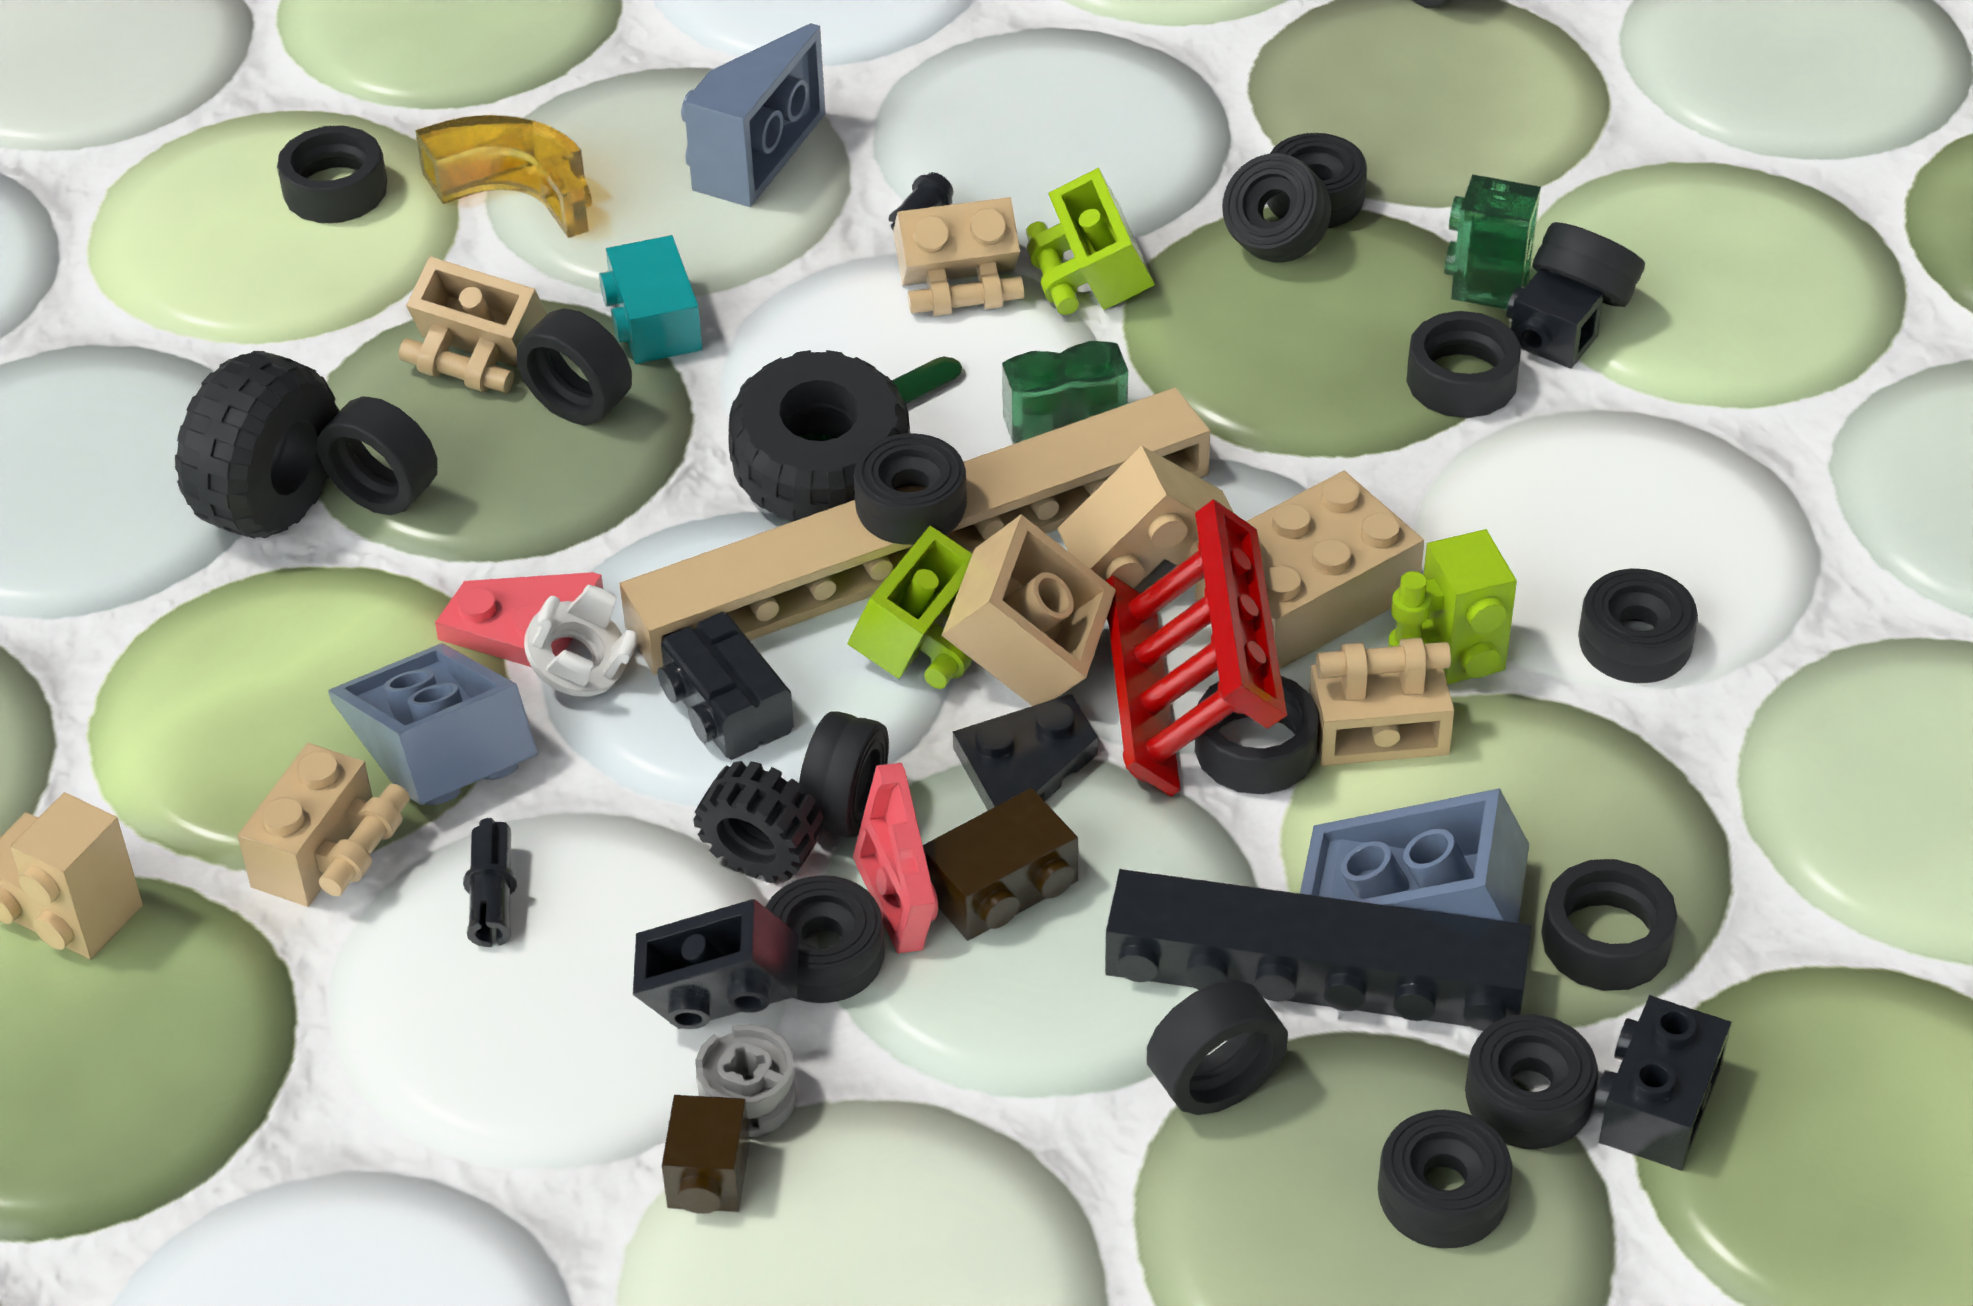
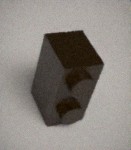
M1032 788L923 845L931 883L937 893L938 908L967 941L989 929H996L1006 925L1015 915L1046 898H1054L1061 895L1070 885L1078 881V836Z

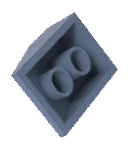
M807 24L710 70L697 87L686 94L682 103L681 117L686 123L688 146L685 160L686 164L690 166L692 191L751 208L824 117L826 110L820 25Z
M443 643L328 690L331 702L391 783L403 787L409 793L410 798L420 805H437L448 802L460 794V788L480 779L493 780L508 776L518 769V763L538 755L517 684Z
M1500 788L1314 825L1300 894L1518 923L1529 842Z

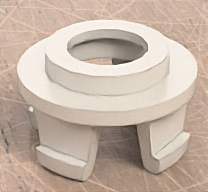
M587 585L574 601L560 602V599L556 596H550L545 601L541 610L533 617L526 630L524 647L532 669L546 684L568 695L588 697L604 693L617 683L636 648L637 633L627 630L622 635L619 628L610 619L617 598L615 595L602 588ZM563 637L577 639L584 643L591 651L593 662L567 650H563L558 656H555L551 644L553 641Z

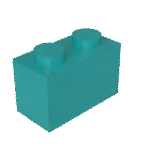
M673 235L605 248L608 271L599 273L603 300L606 307L616 306V308L611 309L615 336L618 343L628 342L634 363L638 364L702 351L699 307Z

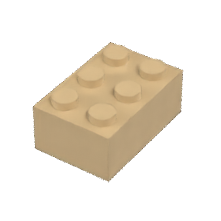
M1345 470L1246 521L1255 527L1258 533L1280 669L1391 609L1392 597L1394 592L1400 588L1402 575L1409 571L1421 573L1424 539ZM1204 578L1196 584V602L1205 596L1204 589L1206 586Z

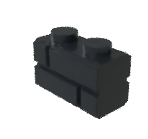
M722 611L698 622L695 629L689 626L664 637L661 643L663 667L658 668L657 671L660 685L670 702L676 703L682 700L686 705L692 728L703 743L713 740L724 756L733 760L757 749L760 742L766 745L790 734L794 727L791 691L729 614H725Z

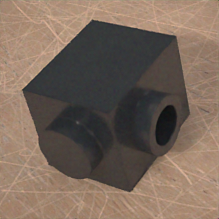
M1540 269L1525 287L1518 286L1515 289L1507 306L1506 317L1511 319V330L1515 332L1522 350L1572 369L1598 337L1604 293L1561 275L1551 273L1548 270Z

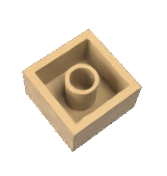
M1021 514L974 549L941 636L1026 702L1034 706L1056 699L1087 678L1116 589Z

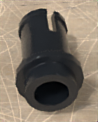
M935 172L917 177L912 184V192L888 218L890 222H893L890 225L892 230H894L897 212L952 205L954 190L951 183L944 176Z

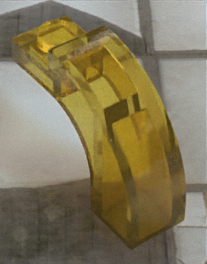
M478 115L451 119L415 130L422 174L443 204L483 191H519L541 201L568 238L589 231L586 208L592 206V198L585 181L582 151L574 141L557 129L521 117Z

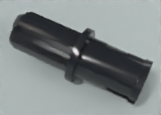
M492 818L481 819L479 826L471 831V865L463 877L464 890L469 894L467 938L478 946L492 947V927L496 928V942L499 946L509 941L511 937L510 895L517 888V876L511 870V828L506 822H495Z

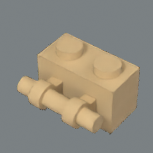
M1011 197L897 212L893 234L902 286L927 283L928 286L927 289L907 291L910 314L932 311L933 316L952 314V308L983 304V308L986 310L1001 308L1003 301L1024 299V287L1021 276L1000 279L998 273L1014 271L1020 254ZM978 276V282L950 286L947 282L950 279Z
M429 256L406 304L411 317L425 340L421 343L405 338L400 345L398 357L401 361L417 365V370L420 373L432 377H439L441 374L464 380L465 386L473 390L486 392L490 388L502 393H508L513 385L514 372L496 366V362L500 361L518 367L517 346L523 337L547 314L534 288ZM452 346L471 352L472 356L469 358L450 352L448 349Z
M1420 637L1401 639L1399 646L1365 649L1363 643L1342 644L1341 651L1317 653L1316 665H1311L1309 694L1312 695L1319 711L1317 751L1320 765L1327 766L1449 755L1454 707L1443 669L1450 668L1451 665L1448 642L1424 644Z
M307 742L237 835L250 887L306 907L310 906L321 889L332 896H340L350 882H357L364 876L372 864L370 854L380 840L390 839L402 823L401 811L410 800L409 793L403 787L392 783L385 788L379 798L372 797L365 761Z

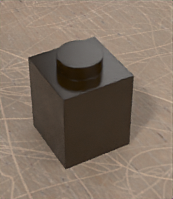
M674 1095L661 1165L667 1208L685 1209L698 1214L714 1211L739 1212L750 1145L745 1098Z

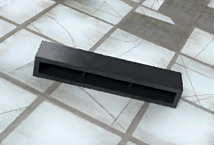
M1119 869L1106 928L1105 975L1122 977L1135 982L1151 981L1193 987L1198 990L1217 982L1239 980L1253 984L1262 997L1270 1001H1292L1332 1007L1340 1011L1356 1010L1398 1016L1410 1021L1426 1020L1469 1026L1484 1031L1496 1021L1521 1014L1531 925Z

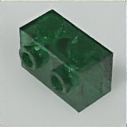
M1472 174L1465 197L1456 195L1450 212L1449 230L1458 231L1457 241H1450L1444 266V274L1453 276L1451 299L1507 309L1515 289L1518 286L1525 287L1528 284L1541 186Z

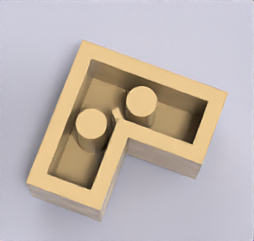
M1141 445L1057 529L1068 552L1103 580L1113 575L1134 589L1164 559L1178 566L1197 552L1199 538L1195 512L1212 499L1233 512L1221 489Z
M64 792L39 817L25 812L0 837V922L5 924L15 922L37 933L46 944L55 949L62 950L66 947L91 960L143 906L118 817Z

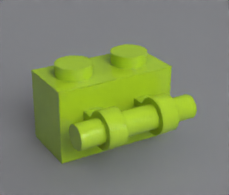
M1099 167L1048 192L1060 223L1049 229L1041 221L1030 224L1026 228V235L1029 240L1026 249L1031 263L1036 268H1039L1043 274L1040 283L1046 299L1055 304L1060 314L1069 315L1078 309L1079 302L1075 294L1078 287L1086 283L1089 284L1103 310L1155 286L1125 215ZM1071 249L1074 258L1062 263L1061 259L1064 252Z
M929 526L870 597L847 645L898 679H900L921 651L931 658L932 663L926 669L924 677L932 687L942 689L951 679L960 678L971 665L972 659L941 636L944 630L941 626L949 617L972 553L932 526Z
M1487 529L1428 542L1426 545L1424 574L1416 571L1404 573L1400 580V588L1394 592L1392 597L1391 613L1397 622L1396 628L1390 632L1388 647L1399 646L1401 639L1420 637L1424 644L1448 642L1451 665L1450 668H1443L1447 684L1472 678H1482L1506 670L1517 580Z

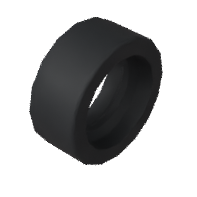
M343 125L323 126L308 130L291 139L279 153L277 170L283 198L289 210L302 219L318 223L345 222L359 218L373 210L386 195L388 181L382 149L376 138L362 129ZM330 168H351L357 170L347 177L336 180L317 181L308 179L315 173Z
M562 308L549 312L523 337L517 346V365L523 381L534 397L550 412L572 423L584 426L598 423L625 397L632 387V369L626 353L616 338L598 321L580 311ZM560 353L573 361L583 372L587 380L581 378L569 367Z
M1467 311L1438 314L1422 322L1411 335L1406 382L1412 395L1426 408L1443 415L1463 418L1489 415L1505 407L1516 394L1521 345L1514 331L1500 320L1485 314ZM1467 355L1487 361L1493 368L1485 372L1473 374L1457 373L1439 367L1433 361L1444 356Z
M363 396L349 401L327 423L317 438V452L326 474L337 488L353 502L374 513L395 515L405 512L427 489L438 473L437 455L431 440L419 424L403 410L382 399ZM363 443L371 446L383 456L392 469L384 466L373 457Z
M1281 676L1287 716L1278 722L1284 724L1295 736L1281 745L1272 747H1244L1229 741L1219 732L1221 727L1231 721L1248 717L1244 713L1238 714L1233 712L1195 739L1194 752L1201 769L1217 784L1241 793L1267 794L1286 790L1306 777L1316 761L1319 711L1312 695L1296 681ZM1219 681L1209 686L1198 701V704L1218 691Z
M1617 859L1588 860L1567 868L1552 882L1545 903L1541 930L1545 954L1559 972L1580 985L1603 991L1629 990L1650 982L1666 966L1672 948L1678 915L1673 895L1661 879L1639 865ZM1608 905L1627 910L1641 919L1649 929V934L1631 943L1609 944L1593 940L1584 935L1573 926L1568 918L1573 912L1588 906Z
M1239 980L1217 982L1192 993L1173 1007L1156 1026L1147 1045L1146 1064L1181 1111L1195 1115L1219 1112L1244 1100L1260 1088L1274 1073L1287 1050L1288 1031L1253 984ZM1226 1041L1223 1045H1221L1219 1048H1217L1215 1051L1209 1054L1212 1050H1214L1216 1047H1218L1220 1044Z

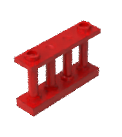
M1214 499L1195 512L1199 538L1198 551L1145 591L1139 593L1113 575L1105 580L1116 589L1106 619L1110 631L1124 749L1123 760L1126 769L1136 779L1150 783L1171 797L1181 790L1176 752L1233 712L1238 714L1244 713L1267 729L1287 716L1257 529ZM1204 578L1206 586L1204 589L1205 596L1159 629L1157 612ZM1211 624V643L1165 675L1163 658ZM1218 670V691L1172 723L1170 704Z

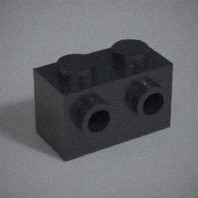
M755 899L636 933L633 995L678 1029H697L706 1026L711 1020L739 1012L753 1013L762 1011L769 1004L797 997L799 935Z
M1649 995L1639 1021L1626 1018L1614 1054V1058L1622 1060L1618 1072L1605 1070L1600 1080L1593 1103V1111L1604 1114L1599 1143L1682 1171L1722 1068L1732 1022Z

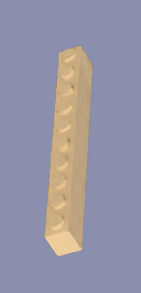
M1175 387L964 461L966 468L967 507L959 525L946 536L973 554L977 546L1021 514L1044 533L1055 531L1141 445L1199 478L1209 475L1210 429ZM909 485L896 488L895 490L916 492L924 490L926 487ZM855 500L620 582L625 628L637 633L636 646L652 673L656 675L658 668L663 667L661 643L664 637L689 626L695 629L698 622L724 611L725 614H729L749 640H753L861 601L875 593L913 545L891 543L871 534L862 525L856 512Z

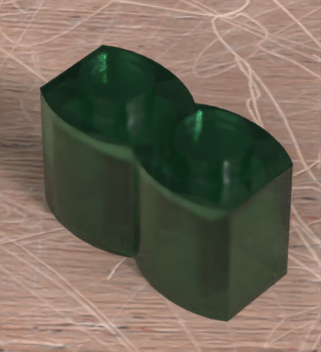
M1087 341L1067 348L1061 353L1029 351L1002 362L1003 418L1013 444L1128 404V368L1118 343Z

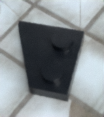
M1069 694L953 731V749L986 809L990 810L1030 788L1046 801L1061 788L1063 780L1068 775L1079 772L1098 755V737L1073 695Z

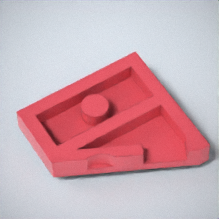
M590 572L464 581L435 621L438 640L531 667L525 653V633L531 620L541 610L545 601L550 596L558 597L560 602L574 601L587 585L603 589L602 575ZM563 637L553 641L551 644L553 654L558 656L567 648L573 638Z
M902 763L876 765L852 858L868 892L874 897L881 910L883 924L897 954L922 951L930 923L936 919L938 914L937 893L931 883L905 769Z

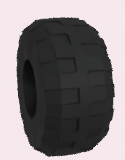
M806 350L795 352L793 356L787 358L780 357L763 366L760 371L749 377L740 387L735 401L733 400L729 414L728 444L734 476L740 488H743L750 496V499L759 507L776 514L777 517L792 522L855 500L854 470L861 454L869 446L883 438L910 433L909 413L905 399L903 400L895 383L888 376L886 377L878 371L875 366L858 357H848L842 352L826 350V352ZM816 432L819 434H830L837 438L826 441H813L801 438L799 435Z
M253 351L228 359L221 363L215 372L209 373L201 383L202 386L197 394L192 397L177 437L178 448L175 455V470L178 472L177 483L187 505H190L194 511L193 514L218 528L255 539L257 537L267 538L288 530L292 524H298L310 507L316 504L327 479L330 478L326 474L318 456L317 438L327 423L339 412V408L335 404L336 398L324 377L316 372L317 370L280 355L265 351Z

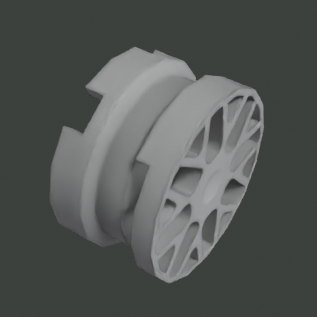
M753 1024L732 1026V1033L721 1038L714 1033L701 1045L695 1059L698 1095L745 1098L749 1136H762L778 1129L791 1116L796 1105L793 1051L786 1040L770 1028ZM757 1118L759 1127L754 1128L750 1119Z

